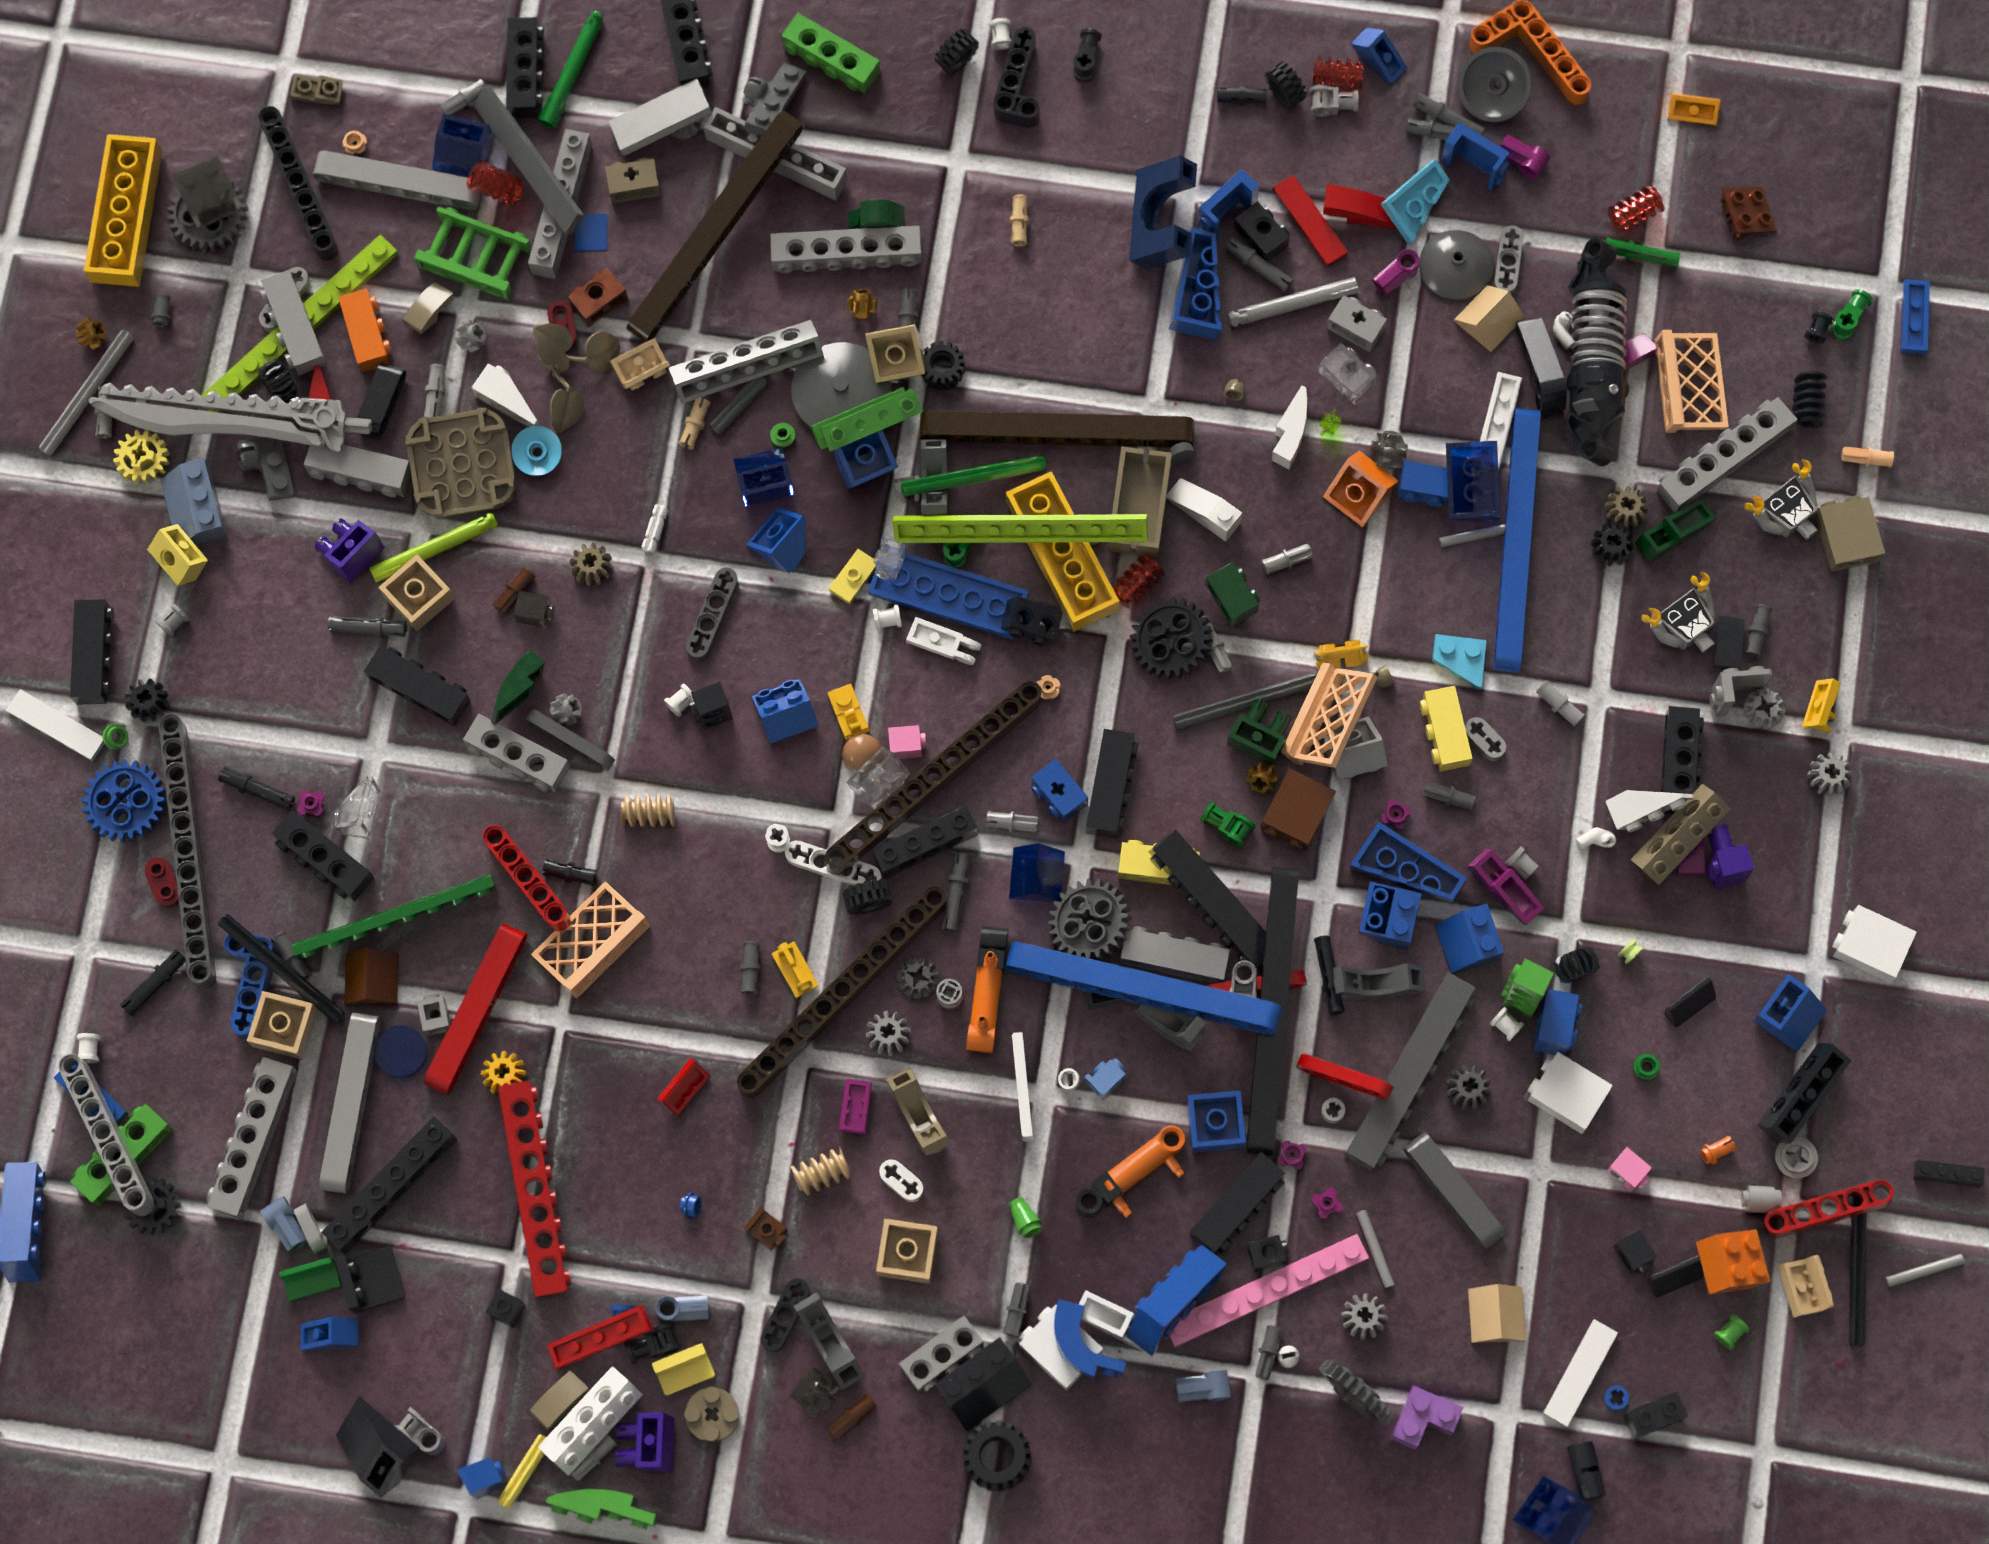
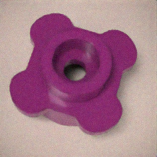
M304 790L299 794L301 802L297 811L300 815L320 816L323 813L322 801L325 799V796L322 792L309 793Z
M1390 800L1387 802L1386 812L1381 815V821L1384 824L1390 823L1394 825L1398 830L1405 827V819L1411 814V809L1395 800Z
M1284 1141L1281 1144L1282 1154L1278 1157L1279 1165L1292 1166L1295 1170H1300L1304 1165L1302 1160L1303 1155L1307 1153L1306 1146ZM1294 1153L1295 1157H1290V1154Z
M1327 1188L1324 1193L1320 1195L1314 1194L1312 1197V1203L1316 1205L1320 1218L1326 1219L1334 1212H1340L1343 1208V1204L1338 1201L1336 1190L1333 1188ZM1325 1201H1329L1330 1204L1328 1206L1325 1205Z

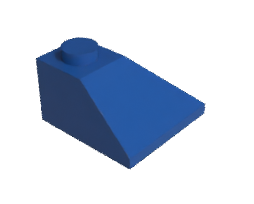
M777 507L746 545L776 569L790 573L798 567L800 560L805 555L806 518Z

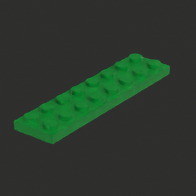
M493 873L297 941L291 945L294 956L301 954V957L305 958L316 954L319 951L318 947L326 945L327 949H331L344 943V938L351 936L353 941L367 936L370 929L376 928L377 932L392 927L395 920L401 919V922L405 923L416 919L418 912L425 910L427 914L441 910L444 903L451 902L453 906L467 901V895L475 893L476 897L490 893L492 891L491 887L496 884Z

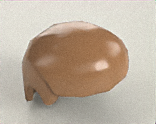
M857 734L851 737L843 746L842 751L845 766L859 773L874 770L881 763L883 756L880 742L867 734Z

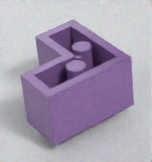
M1413 1385L1390 1439L1416 1450L1426 1426L1451 1436L1464 1407Z

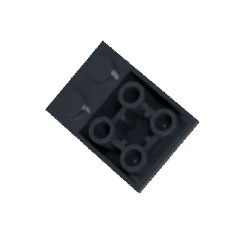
M360 1396L356 1399L336 1434L360 1481L380 1498L400 1483L420 1449L416 1443Z

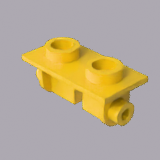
M1360 640L1346 641L1345 646L1335 647V644L1320 645V650L1314 651L1315 655H1320V659L1316 660L1317 670L1320 669L1322 663H1330L1339 669L1341 668V658H1344L1345 667L1364 665V662H1368L1367 652H1362V649L1368 648L1365 643H1360Z
M784 942L778 946L779 950L771 953L796 999L819 986L795 942L790 944Z

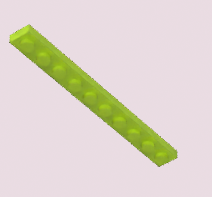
M381 234L303 303L313 330L341 307L339 296L360 290L398 255V251ZM279 326L201 396L205 397L208 392L215 391L222 398H227L228 394L234 392L241 397L261 379L258 369L264 366L263 364L274 359L281 361L285 355L289 354L287 347L282 348L277 337V333L281 332ZM205 409V410L208 411V412H216V413H223V412H224V411H217V410Z
M1147 514L894 516L892 520L895 543L1148 542L1149 538Z

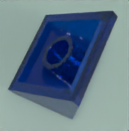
M1041 843L1013 847L1009 899L1061 902L1060 893H1062L1065 851Z

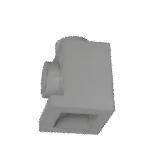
M430 994L424 996L423 1000L417 1001L424 1034L429 1037L447 1033L451 1023L446 999L443 996H439V994ZM433 1012H440L438 1018H431Z

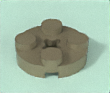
M708 1387L695 1393L688 1401L684 1413L691 1433L696 1438L706 1442H718L727 1439L736 1430L739 1421V1409L735 1399L727 1391L716 1387ZM709 1408L711 1410L715 1408L719 1410L717 1413L719 1419L717 1421L712 1419L707 1421L705 1419L707 1417L706 1411Z

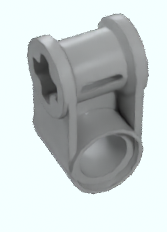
M1240 961L1233 968L1230 992L1256 998V968L1249 961ZM1241 968L1248 969L1251 972V978L1245 981L1241 980L1237 976V971Z
M410 1407L408 1409L409 1413L395 1427L416 1443L426 1454L433 1456L440 1454L445 1448V1438L424 1417ZM431 1435H436L437 1442L435 1446L426 1448V1439Z

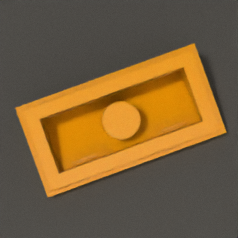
M1670 93L1667 119L1717 126L1721 101L1714 98Z

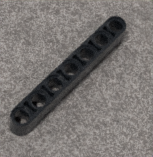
M266 106L259 112L260 124L316 254L322 260H331L338 253L336 241L279 110L274 106ZM271 119H276V121L271 124L267 123ZM285 139L282 144H276L277 141ZM288 160H294L293 163L284 165ZM296 181H303L300 185H293ZM306 201H312L310 205L302 206ZM321 222L319 226L311 227L313 223ZM323 243H330L328 247L320 248Z

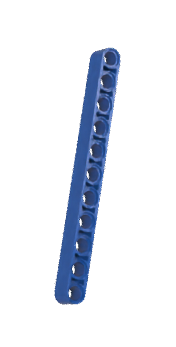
M1515 408L1513 416L1505 513L1506 527L1503 538L1493 670L1520 673L1541 417V411Z
M1021 942L1011 943L1004 964V969L1013 974L1192 1017L1199 1016L1204 1020L1268 1035L1276 1034L1283 1011L1282 1006L1274 1002Z

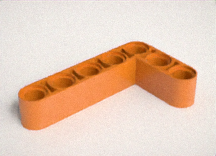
M1518 0L1472 30L1469 48L1474 54L1485 48L1498 47L1518 35L1571 104L1581 105L1586 102L1591 88L1590 79L1529 1ZM1522 13L1525 14L1526 17H1519L1516 14ZM1496 26H1504L1506 29L1500 30ZM1531 32H1538L1540 35L1534 36ZM1483 38L1486 42H1479L1476 39ZM1546 50H1551V51H1553L1555 54L1550 55V54H1547L1545 51H1546ZM1559 69H1566L1569 73H1562ZM1579 87L1583 92H1577L1573 88Z

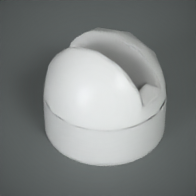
M1067 1068L1060 1072L1058 1082L1065 1090H1074L1080 1085V1075L1074 1069ZM1069 1074H1072L1073 1077L1072 1086H1070Z
M1284 1346L1278 1352V1362L1285 1368H1292L1299 1361V1352L1293 1346ZM1295 1352L1296 1357L1282 1359L1283 1354Z

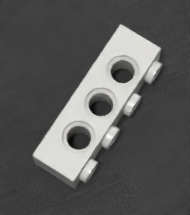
M612 1366L538 1448L569 1476L643 1394Z

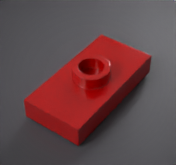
M690 1058L657 1099L674 1115L678 1116L711 1075L695 1060Z

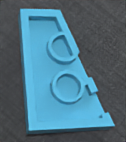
M1436 159L1430 161L1381 203V206L1408 244L1413 243L1416 239V233L1420 226L1424 225L1433 204H1436L1450 180Z

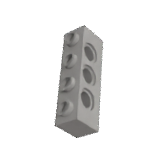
M479 713L463 738L466 747H468L466 750L476 757L483 755L489 758V762L499 769L506 767L512 770L511 774L524 781L527 778L533 781V785L543 792L550 790L556 793L570 769L567 759L498 723L494 725L490 719ZM496 739L500 741L499 745L495 748L487 747L491 740ZM514 751L522 752L521 757L517 760L509 759ZM536 763L544 764L543 769L538 772L531 770L532 766Z

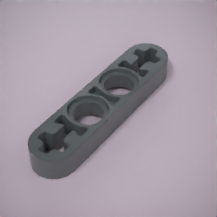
M721 568L715 574L686 644L687 653L695 661L704 660L709 655L737 589V574L731 568ZM727 575H730L732 583H726L724 593L721 591L723 586L721 578H726ZM714 597H721L724 600V604L721 608L715 609L710 606V601ZM709 619L715 623L711 631H703L700 628L704 620ZM700 635L704 637L702 641V648L704 650H699L698 653H694V649L692 646H697L699 644Z
M532 709L525 719L534 729L605 771H609L615 762V759L607 752L537 710Z

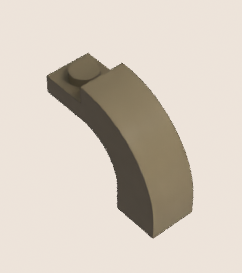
M908 1068L886 1079L910 1130L926 1156L938 1153L944 1147L950 1145L912 1070Z

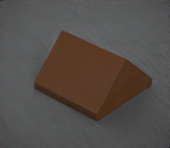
M369 947L346 953L344 1005H397L399 954Z

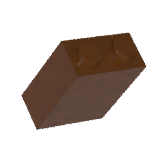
M1289 768L1262 820L1261 829L1264 830L1267 836L1273 839H1278L1279 837L1287 841V845L1295 850L1300 851L1304 849L1307 851L1335 798L1336 791Z

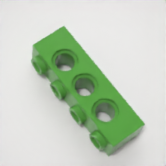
M799 13L796 14L781 35L783 47L788 53L801 56L807 64L812 67L818 66L833 79L838 78L842 80L853 91L859 90L865 94L880 73V61ZM807 41L815 42L809 46L804 44ZM827 53L835 54L833 57H825ZM847 65H854V66H856V67L853 68V69H846V68H845Z
M1524 959L1522 965L1516 963L1501 996L1505 997L1502 1005L1531 1019L1554 973L1527 959Z
M146 1104L142 1107H137L130 1114V1120L124 1126H119L137 1166L173 1130ZM144 1128L143 1137L139 1140H134V1132L137 1129ZM96 1149L92 1154L93 1158L86 1166L82 1165L74 1172V1178L70 1182L93 1204L99 1207L116 1188L108 1171L103 1178L96 1179L98 1169L105 1167Z

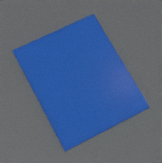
M607 213L584 214L575 228V251L607 250Z

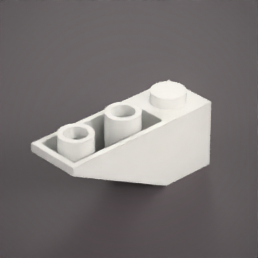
M1627 790L1606 800V804L1616 829L1633 832L1642 828V823L1648 820L1652 822L1665 816L1664 812L1670 809L1676 811L1687 805L1686 802L1694 797L1693 794Z

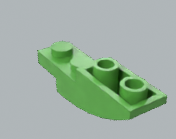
M602 1489L573 1490L550 1496L546 1501L547 1504L552 1506L551 1511L565 1516L568 1511L578 1514V1520L592 1524L593 1519L601 1521L604 1511L607 1512L606 1517L620 1522L622 1517L633 1520L631 1525L647 1530L648 1525L655 1527L658 1520L656 1514L634 1507L635 1496L617 1491Z

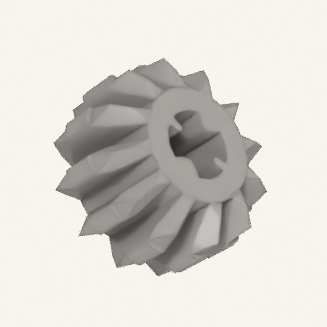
M1829 752L1826 758L1822 754L1818 755L1817 761H1812L1809 765L1812 770L1807 773V777L1813 779L1810 787L1818 785L1817 793L1821 794L1826 790L1828 797H1832L1834 792L1841 795L1843 788H1848L1851 784L1848 779L1852 778L1853 772L1847 771L1850 763L1842 764L1843 756L1839 755L1837 759H1834L1832 752ZM1827 771H1830V774L1834 776L1833 779L1826 773Z
M884 1011V1019H881L876 1014L874 1015V1020L877 1024L872 1022L867 1024V1027L872 1031L866 1033V1038L873 1039L869 1044L871 1048L879 1046L878 1054L882 1055L884 1050L887 1049L888 1055L893 1056L892 1048H896L901 1053L903 1048L900 1043L909 1044V1039L905 1036L909 1035L911 1031L910 1028L904 1027L907 1024L905 1018L898 1021L899 1013L895 1012L892 1018H889L888 1011ZM889 1029H892L894 1036L889 1035L888 1038H884L883 1031L888 1032Z
M1367 1293L1363 1294L1362 1302H1360L1357 1295H1354L1352 1297L1354 1305L1350 1302L1344 1304V1307L1350 1312H1342L1341 1317L1350 1320L1346 1321L1343 1327L1349 1328L1353 1326L1350 1333L1352 1337L1356 1335L1357 1331H1360V1339L1365 1340L1366 1332L1368 1331L1370 1337L1375 1338L1376 1332L1374 1328L1382 1332L1384 1326L1379 1322L1387 1320L1386 1315L1379 1314L1385 1310V1306H1375L1378 1301L1377 1297H1374L1371 1303L1368 1302ZM1362 1311H1366V1315L1371 1316V1319L1368 1318L1367 1322L1364 1323L1361 1317H1357V1314L1360 1315Z

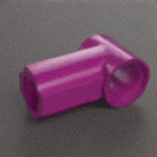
M1507 135L1500 145L1501 148L1510 152L1508 161L1518 166L1520 172L1531 179H1537L1550 160L1549 153L1538 146L1530 147L1510 135Z
M1411 249L1401 251L1397 259L1373 278L1372 282L1376 289L1382 295L1388 296L1407 279L1414 277L1419 266L1418 254ZM1403 261H1411L1414 265L1407 268L1401 263Z

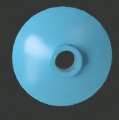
M531 426L523 429L515 437L512 443L511 454L515 465L522 472L531 476H542L550 473L559 464L562 456V446L557 435L550 429L543 426ZM537 448L542 449V454L539 457L533 454Z

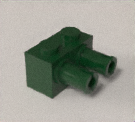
M1233 562L1206 576L1205 582L1206 587L1231 627L1244 623L1248 617L1258 613V603L1260 602L1254 589L1250 590L1245 583L1247 578L1241 568L1237 569Z
M1255 699L1247 716L1239 715L1228 736L1227 745L1258 761L1262 760L1263 762L1275 765L1286 741V737L1283 734L1293 718L1290 714L1286 713L1281 722L1284 711L1278 710L1270 728H1267L1260 723L1269 709V705L1263 702L1259 709L1261 700Z

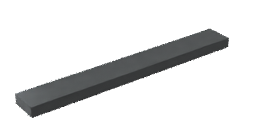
M484 86L473 106L563 231L567 234H572L584 214L493 89Z

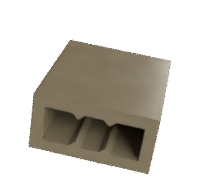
M1854 496L1842 503L1836 504L1835 501H1830L1819 507L1815 518L1831 572L1881 562L1885 555V550L1869 497L1860 498V496Z

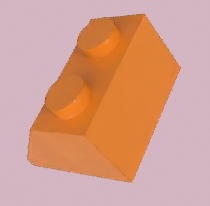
M1359 450L1347 458L1323 497L1363 527L1388 499L1399 480Z

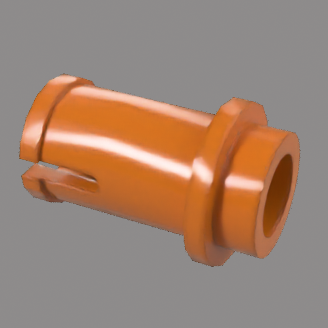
M1726 1136L1710 1146L1708 1144L1704 1145L1703 1149L1700 1150L1706 1164H1716L1719 1158L1735 1152L1736 1145L1734 1141L1729 1143L1732 1138Z

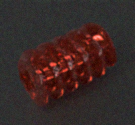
M1318 55L1313 67L1312 86L1316 79H1318L1320 85H1324L1326 80H1328L1330 87H1333L1335 82L1338 81L1339 87L1342 89L1345 82H1348L1349 89H1353L1355 83H1358L1359 90H1361L1363 79L1361 59L1357 58L1353 65L1350 57L1343 64L1341 57H1337L1335 63H1333L1331 56H1327L1324 63L1321 55Z
M484 161L477 163L472 168L467 179L468 189L473 190L475 188L477 193L483 192L484 196H491L493 200L500 199L502 204L508 203L509 207L515 206L523 194L524 184L519 176H514L512 173L505 172L503 169L489 165Z
M1650 185L1642 187L1641 191H1635L1632 196L1625 197L1624 201H1618L1616 206H1609L1607 211L1615 229L1621 231L1623 227L1628 232L1631 231L1630 222L1635 227H1638L1640 225L1639 217L1643 222L1648 221L1647 213L1651 217H1655V208L1661 213L1665 211L1661 195L1654 186Z
M1147 554L1138 556L1137 563H1132L1130 570L1123 572L1124 578H1117V585H1111L1119 599V603L1127 609L1130 608L1129 602L1138 605V601L1135 598L1136 595L1141 598L1145 597L1142 591L1143 588L1148 591L1152 590L1149 581L1155 584L1159 582L1156 574L1163 577L1166 575L1155 559Z

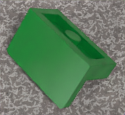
M331 1257L279 1272L280 1278L284 1280L290 1302L342 1288L336 1261Z

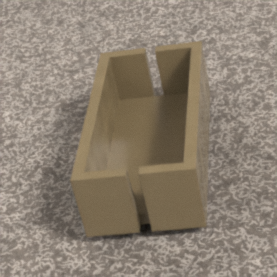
M1121 446L1112 515L1147 514L1149 538L1148 542H1108V552L1131 554V550H1136L1135 555L1158 558L1172 453L1149 450L1148 463H1143L1144 449Z

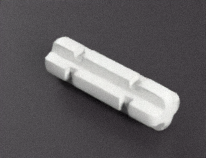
M656 504L653 508V517L650 518L645 534L646 539L642 543V550L647 553H655L658 545L656 541H659L664 526L663 519H666L668 513L667 507Z

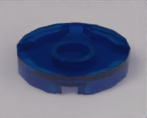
M401 1025L391 1027L382 1033L376 1042L374 1053L375 1060L382 1071L390 1077L401 1079L413 1076L424 1066L428 1050L427 1043L418 1031L412 1027Z

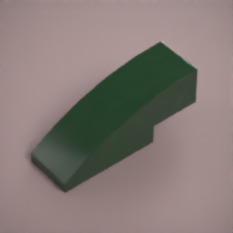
M1701 498L1666 517L1657 526L1642 533L1635 544L1651 563L1700 532L1717 518Z
M531 649L512 667L501 685L491 720L494 725L531 697L534 682L542 676L545 662Z

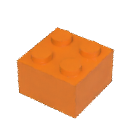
M1757 1229L1716 1234L1696 1242L1709 1295L1748 1290L1770 1282Z

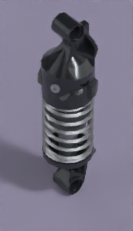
M1592 238L1586 243L1580 261L1577 262V273L1568 286L1572 294V305L1576 307L1572 311V316L1576 320L1571 323L1572 328L1576 330L1571 334V338L1576 342L1571 345V350L1575 352L1571 357V361L1574 364L1570 367V374L1566 380V387L1570 391V411L1565 419L1568 431L1574 438L1573 451L1580 453L1582 458L1600 467H1604L1611 462L1613 449L1603 439L1602 435L1617 418L1625 413V398L1629 393V383L1626 381V362L1623 360L1626 356V350L1623 347L1626 345V339L1624 338L1626 327L1624 324L1627 322V317L1624 313L1627 310V290L1612 280L1605 272L1608 266L1612 265L1616 259V249L1599 238ZM1581 310L1589 312V316L1581 317L1577 315V312ZM1609 312L1617 313L1613 316H1609ZM1619 317H1622V321H1621V322L1618 321V320H1616V319L1619 318ZM1582 321L1589 322V325L1584 328H1580L1576 324ZM1609 322L1616 324V326H1610Z

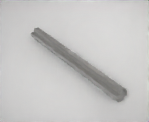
M126 330L119 332L40 444L39 449L44 454L51 456L89 403V399L94 396L98 387L101 386L132 342V334Z

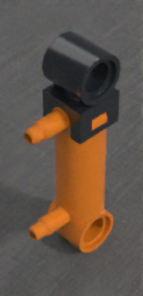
M982 925L972 1011L966 1050L993 1053L1008 928Z
M1174 1125L1164 1127L1157 1136L1109 1172H1104L1092 1181V1188H1084L1077 1194L1076 1209L1078 1213L1083 1217L1093 1218L1101 1212L1102 1203L1104 1202L1107 1207L1114 1204L1118 1211L1127 1218L1132 1212L1122 1198L1123 1193L1163 1163H1166L1170 1170L1178 1178H1181L1185 1172L1174 1156L1183 1150L1185 1143L1183 1131ZM1168 1135H1174L1178 1138L1179 1143L1174 1147H1170L1165 1144L1164 1139ZM1086 1197H1092L1096 1200L1097 1204L1095 1207L1087 1209L1081 1202Z

